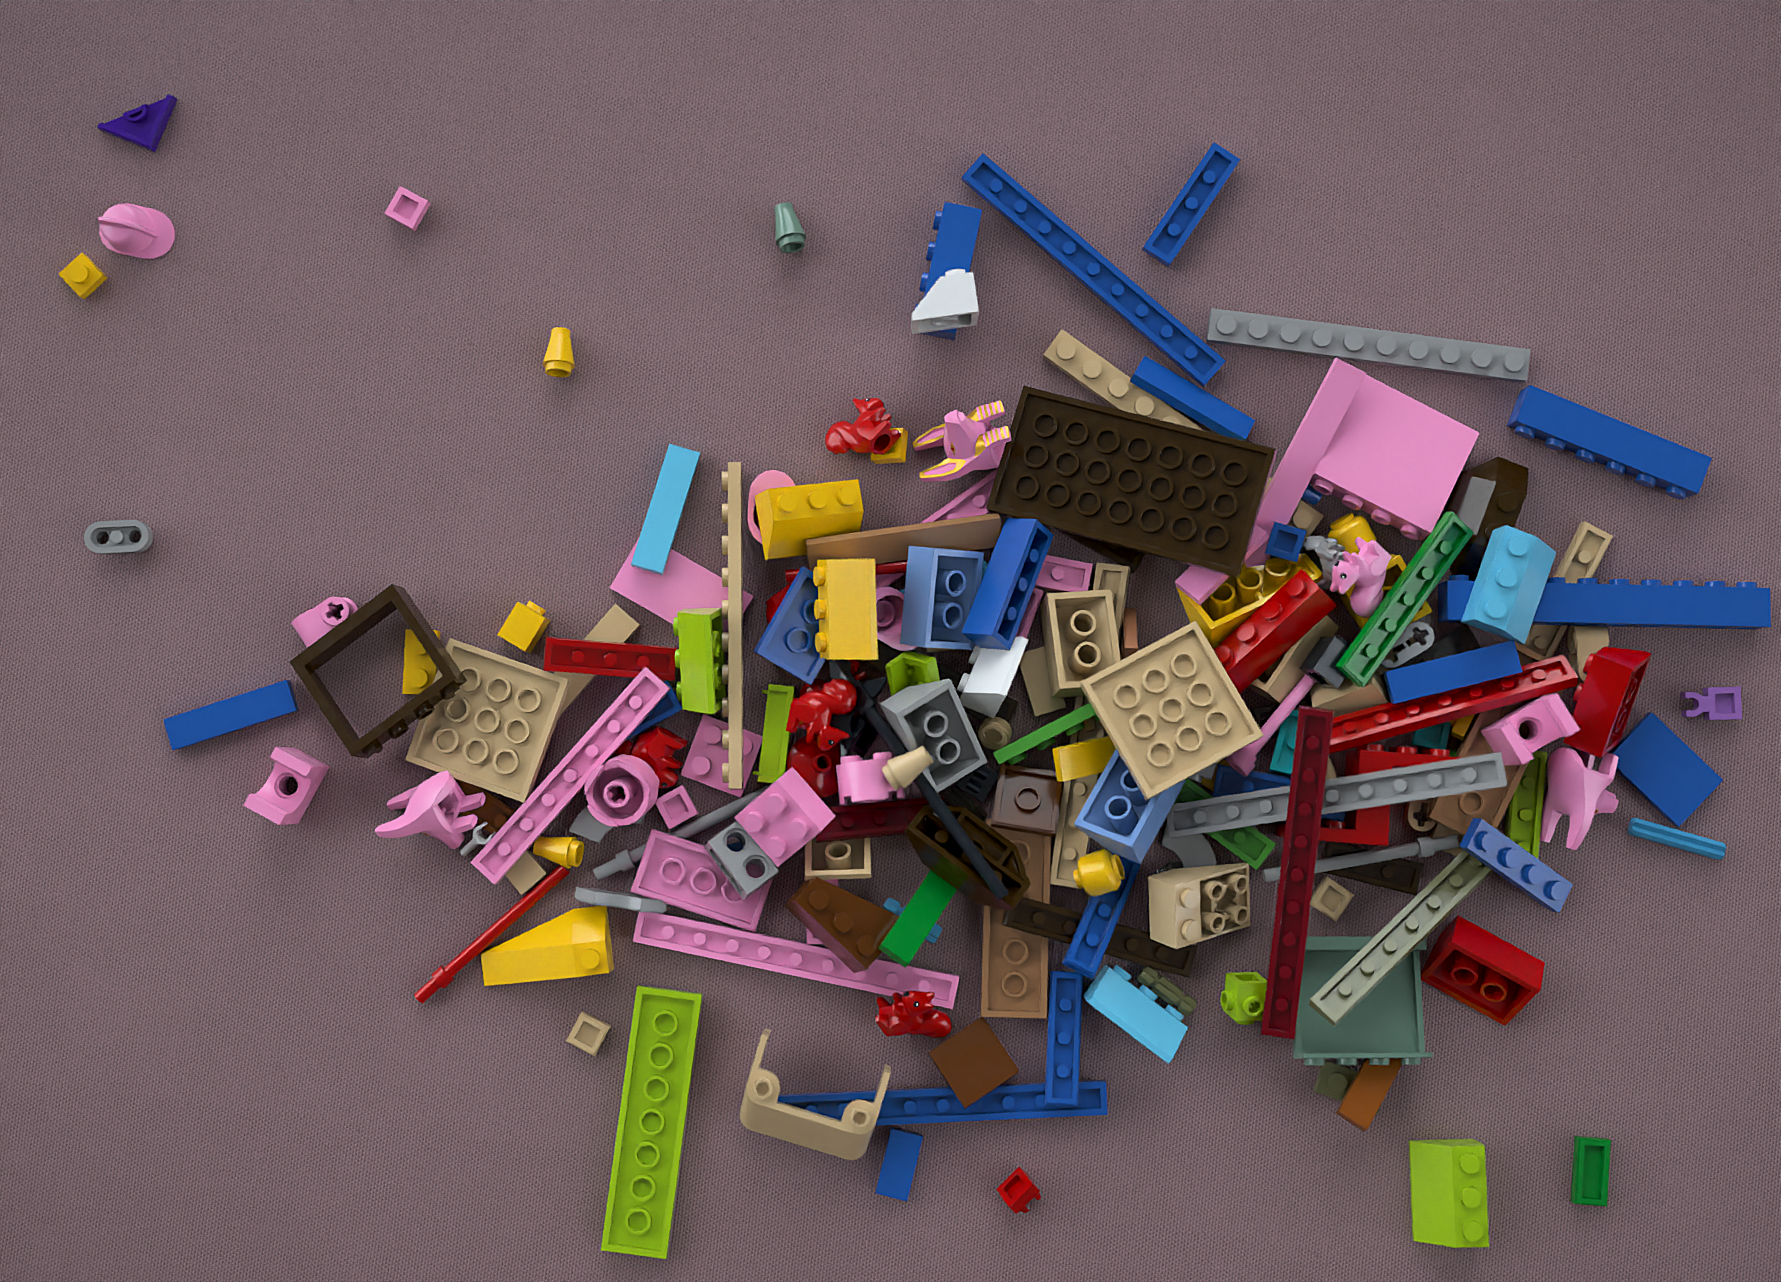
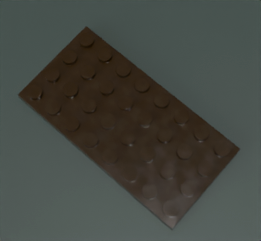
M1023 386L1010 428L1012 441L1005 444L986 506L988 511L1012 518L1037 519L1045 527L1231 577H1240L1277 453L1275 448Z

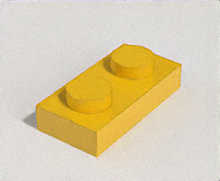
M405 629L402 694L418 695L433 684L438 668L413 631ZM433 630L440 640V631Z

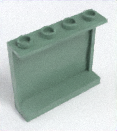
M1307 936L1295 1040L1292 1039L1293 1059H1304V1065H1325V1059L1336 1058L1337 1065H1357V1058H1369V1065H1389V1058H1401V1065L1422 1064L1421 1058H1432L1433 1052H1425L1419 951L1426 950V938L1346 1017L1333 1027L1309 1005V1000L1375 936Z

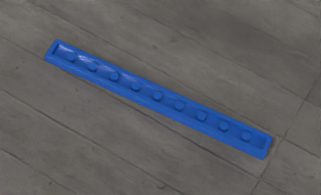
M984 153L962 176V181L1202 387L1207 384L1226 362Z
M1079 1081L1077 1107L1044 1105L1045 1082L1002 1084L967 1109L963 1108L950 1087L890 1089L885 1091L875 1125L1108 1115L1106 1081ZM877 1090L781 1094L778 1096V1101L842 1120L844 1110L849 1103L854 1100H866L873 1103Z

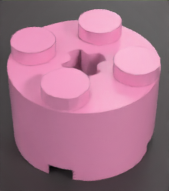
M892 752L874 753L872 760H863L859 755L840 757L841 764L836 765L840 805L847 806L848 799H851V802H856V805L893 801L892 795L897 794L899 800L905 799L904 788L901 787L895 790L882 771V767L887 765V760L895 758Z
M626 754L613 757L594 769L587 778L584 787L588 802L587 807L595 819L607 826L618 827L634 823L655 804L658 796L659 778L653 769L638 757ZM620 786L624 788V796L619 793L621 790Z

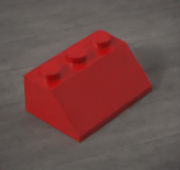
M1604 646L1596 653H1591L1588 656L1583 669L1587 676L1584 684L1580 683L1575 691L1573 701L1577 702L1574 713L1570 712L1580 730L1565 737L1563 743L1602 758L1621 741L1652 653Z
M1457 915L1440 934L1420 973L1422 981L1506 1026L1541 990L1545 962Z

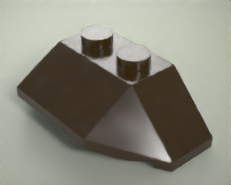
M1496 457L1460 473L1445 512H1454L1474 533L1449 568L1451 575H1468L1469 581H1475L1492 531L1505 525L1512 528L1515 527L1527 495V467L1501 457Z
M924 805L905 830L922 864L974 903L1013 911L1031 885L1029 878L1026 877L1024 864L1017 846L965 807L947 806L1008 890L1009 894L998 901L932 807Z

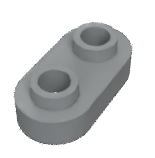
M138 520L94 522L88 526L84 534V542L87 548L92 552L102 555L141 553L146 551L153 541L151 528L146 523ZM136 532H140L141 539L135 543L133 535ZM107 533L109 540L106 544H102L101 537Z

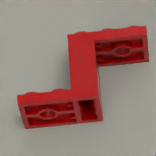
M1364 744L1357 746L1356 750H1346L1344 777L1391 770L1393 767L1404 768L1460 759V757H1450V750L1421 749V754H1416L1417 748L1396 746L1389 747L1388 752H1383L1384 745ZM1391 804L1346 811L1344 822L1321 820L1318 841L1388 846ZM1277 823L1276 836L1284 837L1286 824Z

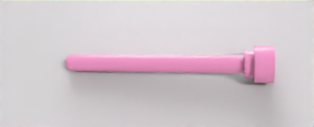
M1305 674L1261 727L1260 730L1264 736L1232 753L1226 759L1227 763L1239 774L1247 777L1255 767L1256 754L1316 682Z

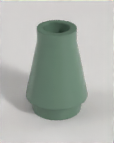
M784 202L774 207L776 245L780 247V251L783 253H794L802 250L805 247L807 236L794 212L792 203Z

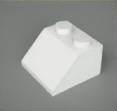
M964 269L947 271L946 276L939 277L912 313V334L977 325L979 309L973 272L965 273Z
M1015 637L1010 650L986 649L975 645L968 663L973 664L970 674L963 673L957 687V691L962 692L960 697L962 705L994 718L1007 695L1029 639Z

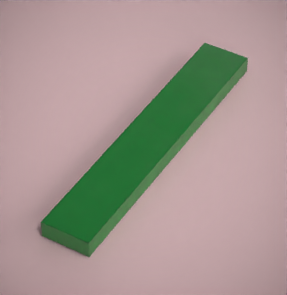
M1445 512L1337 663L1336 667L1357 687H1364L1473 535L1474 532L1454 512Z

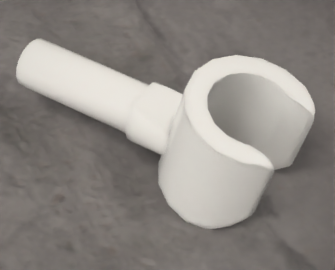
M483 822L474 829L472 840L460 850L462 856L469 854L477 845L487 844L494 837L496 832L489 837H485L482 834V827L487 822Z

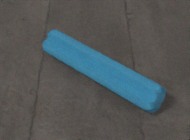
M1632 818L1629 822L1627 831L1629 835L1713 859L1721 860L1725 855L1726 845L1722 842L1638 818Z

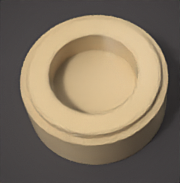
M1000 717L984 719L978 730V739L981 744L992 750H999L1007 746L1012 735L1009 723Z

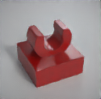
M1018 1167L996 1189L1008 1207L1016 1214L1020 1211L1027 1213L1029 1210L1026 1205L1033 1198L1038 1201L1041 1199L1040 1190L1021 1167Z

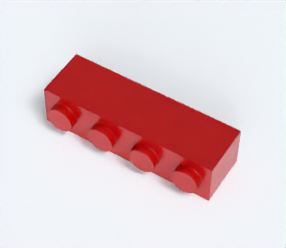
M1303 569L1295 574L1213 649L1239 694L1337 606Z

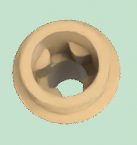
M922 745L916 750L887 760V765L882 767V771L895 790L901 787L905 789L927 766L933 763V760Z

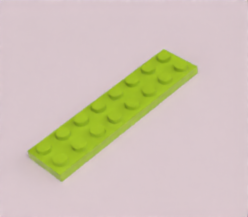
M642 985L637 986L601 1244L602 1251L666 1259L668 1256L703 997L702 993Z

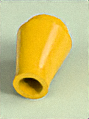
M555 327L551 329V337L543 360L545 373L549 376L568 377L571 375V370L575 368L570 339L571 331L567 328Z
M539 836L534 842L533 854L568 869L572 866L578 867L584 855V842L578 841L577 837Z

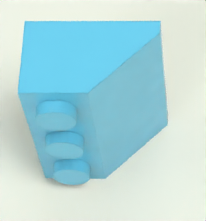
M1505 525L1494 529L1461 622L1525 645L1556 551L1538 537Z
M1105 964L1082 996L1094 1008L1169 1064L1188 1029L1181 1022L1185 1016L1169 1004L1165 1009L1157 1004L1155 1000L1158 996L1143 984L1139 989L1129 982L1132 976L1117 964L1113 969Z

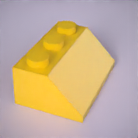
M858 479L770 488L754 496L765 560L807 555L806 539L860 532L864 509Z
M875 559L817 560V567H814L813 581L815 586H818V600H815L814 614L816 619H819V633H816L815 647L817 652H820V658L829 660L878 659Z

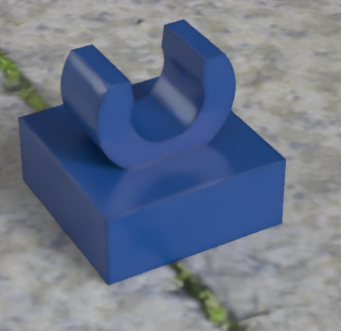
M1274 522L1265 554L1297 563L1306 531Z

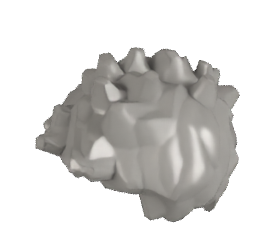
M1308 536L1303 541L1300 554L1306 553L1322 572L1323 580L1317 583L1321 589H1330L1333 566L1337 561H1344L1342 551L1345 547L1337 544L1336 539Z

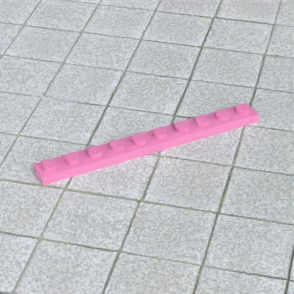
M639 912L632 941L893 996L895 992L903 995L904 992L909 990L934 992L935 996L930 1003L953 1009L959 982V975L907 965L905 968L897 962L879 958L867 970L854 973L826 947L665 913Z

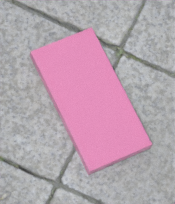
M638 540L610 586L612 590L672 624L674 617H678L677 612L682 609L722 608V600H728V587H722L721 577L672 549L663 575L632 567L631 562ZM744 590L743 616L754 599L753 595ZM723 620L724 632H728V620Z
M651 829L630 892L651 899L662 900L664 903L755 932L772 880L743 900L709 855L704 845ZM757 864L746 865V872L750 877L760 878L762 876V870Z

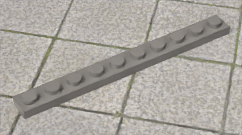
M1216 308L1210 309L1206 342L1333 359L1338 358L1340 360L1518 383L1527 381L1531 350Z
M1498 752L1328 779L1325 782L1322 815L1507 786L1502 754ZM1290 786L1173 804L1166 817L1170 838L1285 821Z

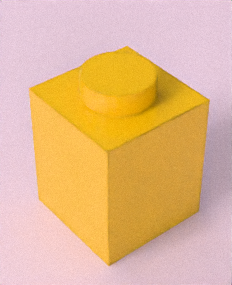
M529 600L527 605L517 601L497 635L521 650L531 653L551 620L543 616L546 610Z

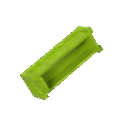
M768 684V691L762 690V694H767L759 771H753L752 774L758 775L757 782L774 783L787 771L786 760L790 747L791 733L786 731L790 706L795 698L796 687Z

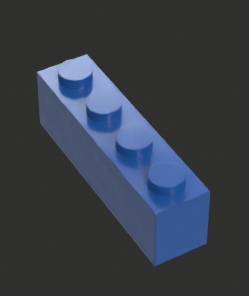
M944 202L943 211L936 210L933 230H938L936 242H929L926 260L931 261L929 273L923 272L919 288L920 292H925L924 297L939 277L946 276L947 271L964 269L965 273L970 272L982 209ZM957 328L920 334L955 341Z
M1006 518L962 630V634L979 648L1010 650L1054 537L1037 519Z

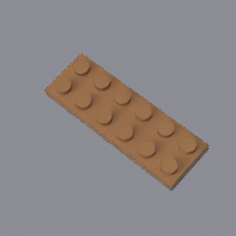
M1515 642L1521 666L1548 659ZM1563 690L1549 693L1546 695L1557 693L1559 697H1561ZM1531 699L1475 714L1455 757L1467 758L1494 753L1481 730ZM1522 722L1519 726V734L1523 739H1526L1529 736L1530 730L1528 725ZM1529 761L1524 765L1504 766L1507 786L1435 797L1426 817L1463 836L1473 818L1483 819L1497 829Z
M986 819V824L991 827L992 819ZM991 827L1018 848L1024 864L1026 877L1029 878L1031 884L1023 897L1049 904L1051 837ZM983 905L981 1017L1047 1019L1049 938L1003 926L1001 924L1005 910Z

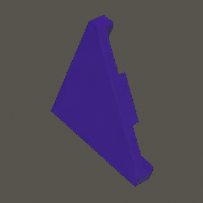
M168 94L162 100L123 113V116L107 123H99L97 128L104 133L155 153L178 99Z

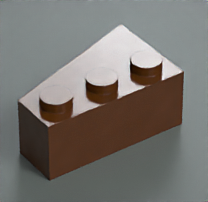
M819 877L805 881L784 905L854 973L867 970L882 953L878 948L899 918V916Z

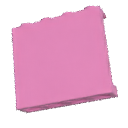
M1365 375L1309 483L1321 494H1332L1340 498L1342 503L1353 510L1361 509L1371 514V518L1377 523L1383 525L1390 524L1400 529V533L1403 536L1412 540L1419 539L1422 541L1433 531L1477 440L1479 432Z

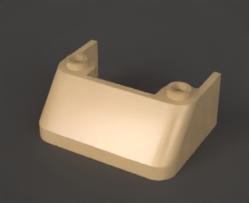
M765 1028L760 1038L740 1109L742 1124L751 1131L846 1160H856L863 1156L867 1150L891 1074V1066L884 1064L873 1103L866 1100H854L846 1106L842 1120L834 1119L777 1101L780 1092L779 1079L774 1073L760 1068L771 1033L770 1029Z

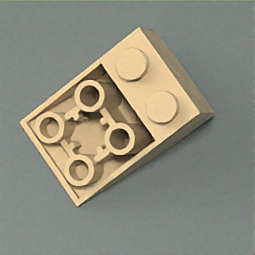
M1248 863L1171 869L1148 876L1150 939L1179 949L1250 926Z

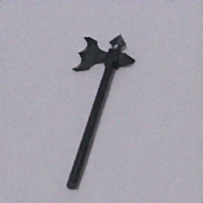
M829 660L831 678H843L850 681L857 692L856 705L851 712L844 715L832 714L831 726L849 734V738L839 741L841 748L840 757L848 754L855 740L851 730V722L857 711L860 715H866L895 757L908 753L876 708L878 703L875 698L881 694L888 680L887 677L868 680L865 683L859 679L856 681L850 672L852 662L847 660ZM921 772L913 780L914 784L998 901L1009 894L1008 890L926 776Z

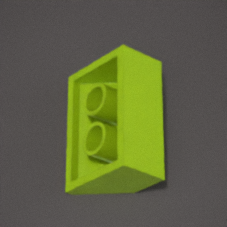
M722 608L682 609L677 612L678 617H674L673 620L674 635L679 636V649L675 651V666L681 672V681L677 682L676 688L677 699L682 701V710L715 714L722 708V698L727 697L726 684L722 683V665H725V652L722 651V632H724Z
M1475 1139L1408 1140L1413 1240L1454 1248L1489 1247L1485 1145Z

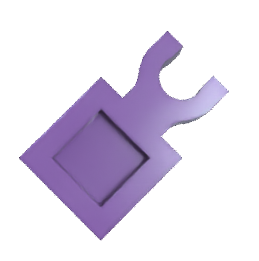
M1741 687L1703 688V696L1696 692L1680 693L1681 699L1689 698L1694 702L1692 710L1681 711L1682 717H1695L1704 712L1705 720L1742 719Z

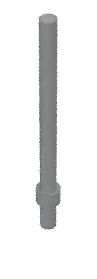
M770 785L758 789L668 834L687 839L741 812ZM646 844L630 852L626 849L616 854L615 859L594 868L593 871L597 880L604 879L620 870L626 872L636 867L635 863L641 861Z
M1457 835L1434 839L1427 836L1416 838L1415 842L1318 859L1316 860L1315 873L1418 855L1420 858L1433 856L1436 851L1458 848L1459 841ZM1281 866L1263 869L1264 881L1279 880Z

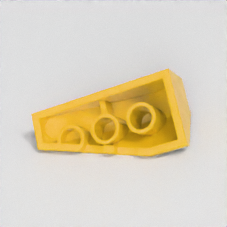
M1301 553L1297 563L1282 558L1267 559L1265 565L1248 568L1246 563H1244L1239 578L1229 576L1201 605L1197 604L1179 588L1177 590L1190 623L1194 621L1198 623L1212 649H1215L1301 569L1316 583L1323 580V574L1306 553Z
M607 906L575 908L481 953L484 986L610 973L614 970Z

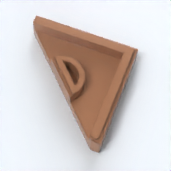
M1124 609L1123 637H1121L1120 641L1121 660L1136 653L1138 650L1136 609Z

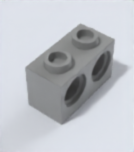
M738 821L709 840L705 846L709 855L743 900L772 880L779 872L774 862ZM731 837L739 839L743 849L738 852L731 851L726 845V840ZM757 864L762 870V876L760 878L750 877L746 872V865Z

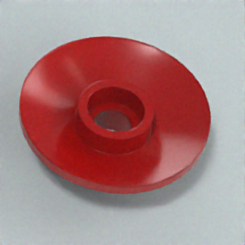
M806 736L797 740L790 748L786 760V770L788 771L793 767L819 798L829 797L838 792L836 765L841 764L840 744L837 743L830 750L822 751L818 747V736L815 737L812 743H807ZM818 758H821L825 761V769H821L818 767Z

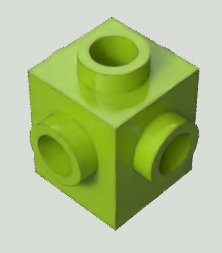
M1257 972L1226 973L1225 990L1221 992L1220 997L1223 1011L1241 1025H1252L1254 1021H1263L1267 980Z

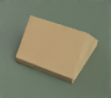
M1378 670L1374 672L1364 687H1357L1346 676L1338 688H1323L1318 683H1315L1310 689L1312 707L1334 710L1333 718L1391 702Z
M815 836L805 844V880H810L814 877H819L823 880L871 878V838L816 843Z

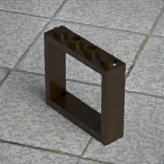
M394 584L388 586L289 661L351 756L369 758L374 753H380L383 750L382 745L391 738L396 739L404 735L409 730L408 725L416 719L421 720L432 714L436 704L443 699L449 700L456 696L455 692L460 689L461 685L467 682V679L405 588ZM398 609L443 676L359 738L315 671Z

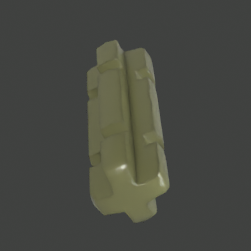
M1145 966L1137 977L1138 981L1146 987L1150 985L1152 987L1151 991L1171 1006L1175 1004L1177 1006L1176 1010L1184 1016L1190 1015L1194 1011L1197 1001L1189 994L1184 996L1182 994L1184 991L1165 976L1159 977L1157 970Z

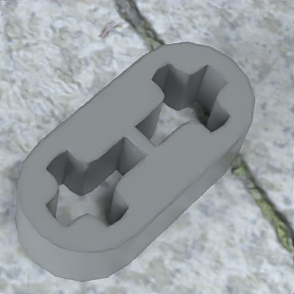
M1424 622L1409 624L1393 646L1400 645L1402 650L1394 654L1395 661L1392 662L1390 659L1383 660L1379 666L1395 668L1427 650L1434 641L1433 629ZM1414 628L1417 632L1422 630L1425 632V636L1422 638L1424 644L1421 645L1419 642L1412 643L1409 646L1406 644L1405 641L1413 637L1412 630Z

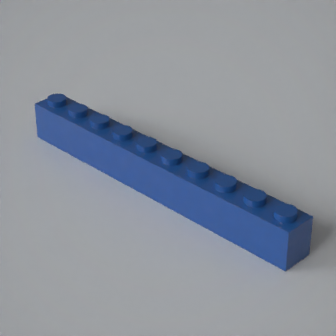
M1450 575L1449 580L1438 584V623H1462L1461 620L1475 581H1469L1468 575ZM1549 577L1547 578L1532 625L1758 630L1771 627L1770 588H1757V582H1738L1736 587H1725V581L1704 582V586H1693L1692 580L1673 581V586L1662 585L1661 580L1656 579L1641 580V585H1630L1629 579H1610L1609 584H1597V578H1579L1577 583H1565V578Z

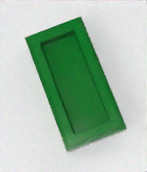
M1587 1136L1574 1137L1571 1186L1572 1203L1607 1207L1611 1151L1610 1139Z

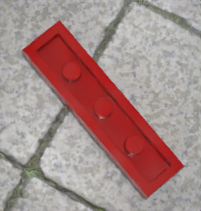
M546 637L543 671L636 678L645 667H648L661 680L674 681L676 668L675 651L677 648Z

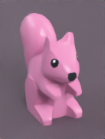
M1357 537L1355 543L1360 552L1358 554H1350L1347 551L1342 553L1344 561H1337L1333 566L1330 590L1332 592L1339 590L1340 594H1344L1355 584L1356 586L1351 594L1350 601L1352 610L1363 618H1369L1383 600L1384 592L1381 588L1391 556L1376 541L1366 542Z

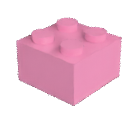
M791 767L734 818L774 864L779 867L820 833L835 815L798 772Z

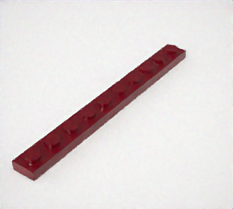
M1299 707L1261 1035L1295 1040L1334 710Z

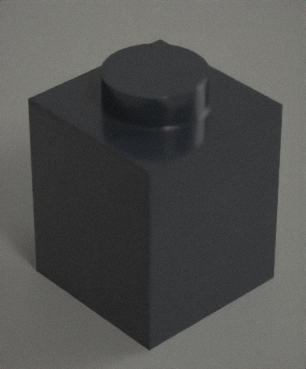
M1337 635L1335 637H1320L1299 669L1323 688H1338L1346 676L1336 665L1351 644Z

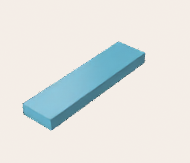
M669 444L631 562L632 567L663 575L701 456L700 452Z

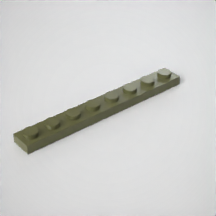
M1463 850L1309 1000V1005L1335 1027L1456 909L1493 870Z

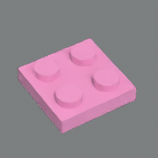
M703 714L680 775L742 798L761 749L763 736L743 729L744 790H730L729 783H723L722 779L723 763H729V750H723L722 732L723 730H728V723Z

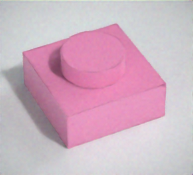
M399 186L384 214L403 226L416 231L430 203Z
M684 785L657 798L655 802L669 829L699 814Z

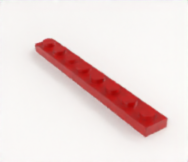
M1563 654L1521 666V673L1396 704L1388 702L1333 718L1329 754L1577 686L1578 676Z

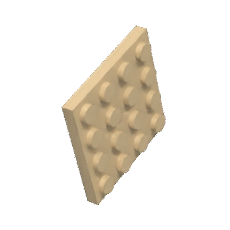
M1196 621L1080 683L1083 692L1146 801L1264 736Z
M449 638L446 650L467 679V682L461 685L460 689L455 692L456 696L449 700L443 699L434 706L435 710L432 714L419 720L405 761L436 772L447 770L453 778L525 803L533 790L572 680ZM439 670L436 673L434 682L443 676Z

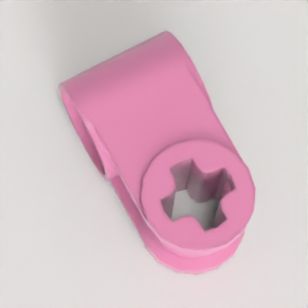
M330 597L313 609L299 615L291 624L308 648L357 611L358 607L352 599ZM337 606H343L344 608L340 612L342 617H336L335 615L339 611Z

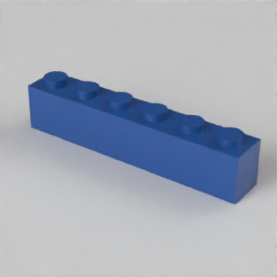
M1532 385L1520 391L1507 423L1508 427L1515 429L1514 433L1527 439L1536 437L1546 441L1545 446L1557 451L1566 449L1575 453V458L1587 463L1598 462L1605 465V470L1616 475L1628 474L1635 477V482L1646 487L1658 486L1666 490L1665 494L1676 499H1685L1699 493L1712 457Z

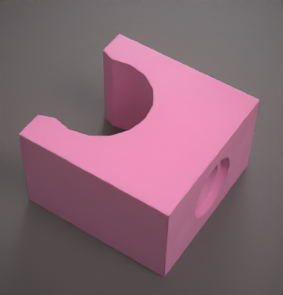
M1556 693L1532 698L1482 729L1481 733L1494 753L1501 752L1503 764L1508 766L1524 765L1533 759L1531 754L1539 748L1558 738L1568 737L1580 729ZM1522 722L1526 723L1530 730L1529 736L1526 739H1523L1519 734V726Z
M275 747L270 756V759L275 761L270 777L257 793H251L243 806L278 825L298 824L330 766L295 747ZM291 777H294L298 783L297 791L294 794H290L286 788V783Z

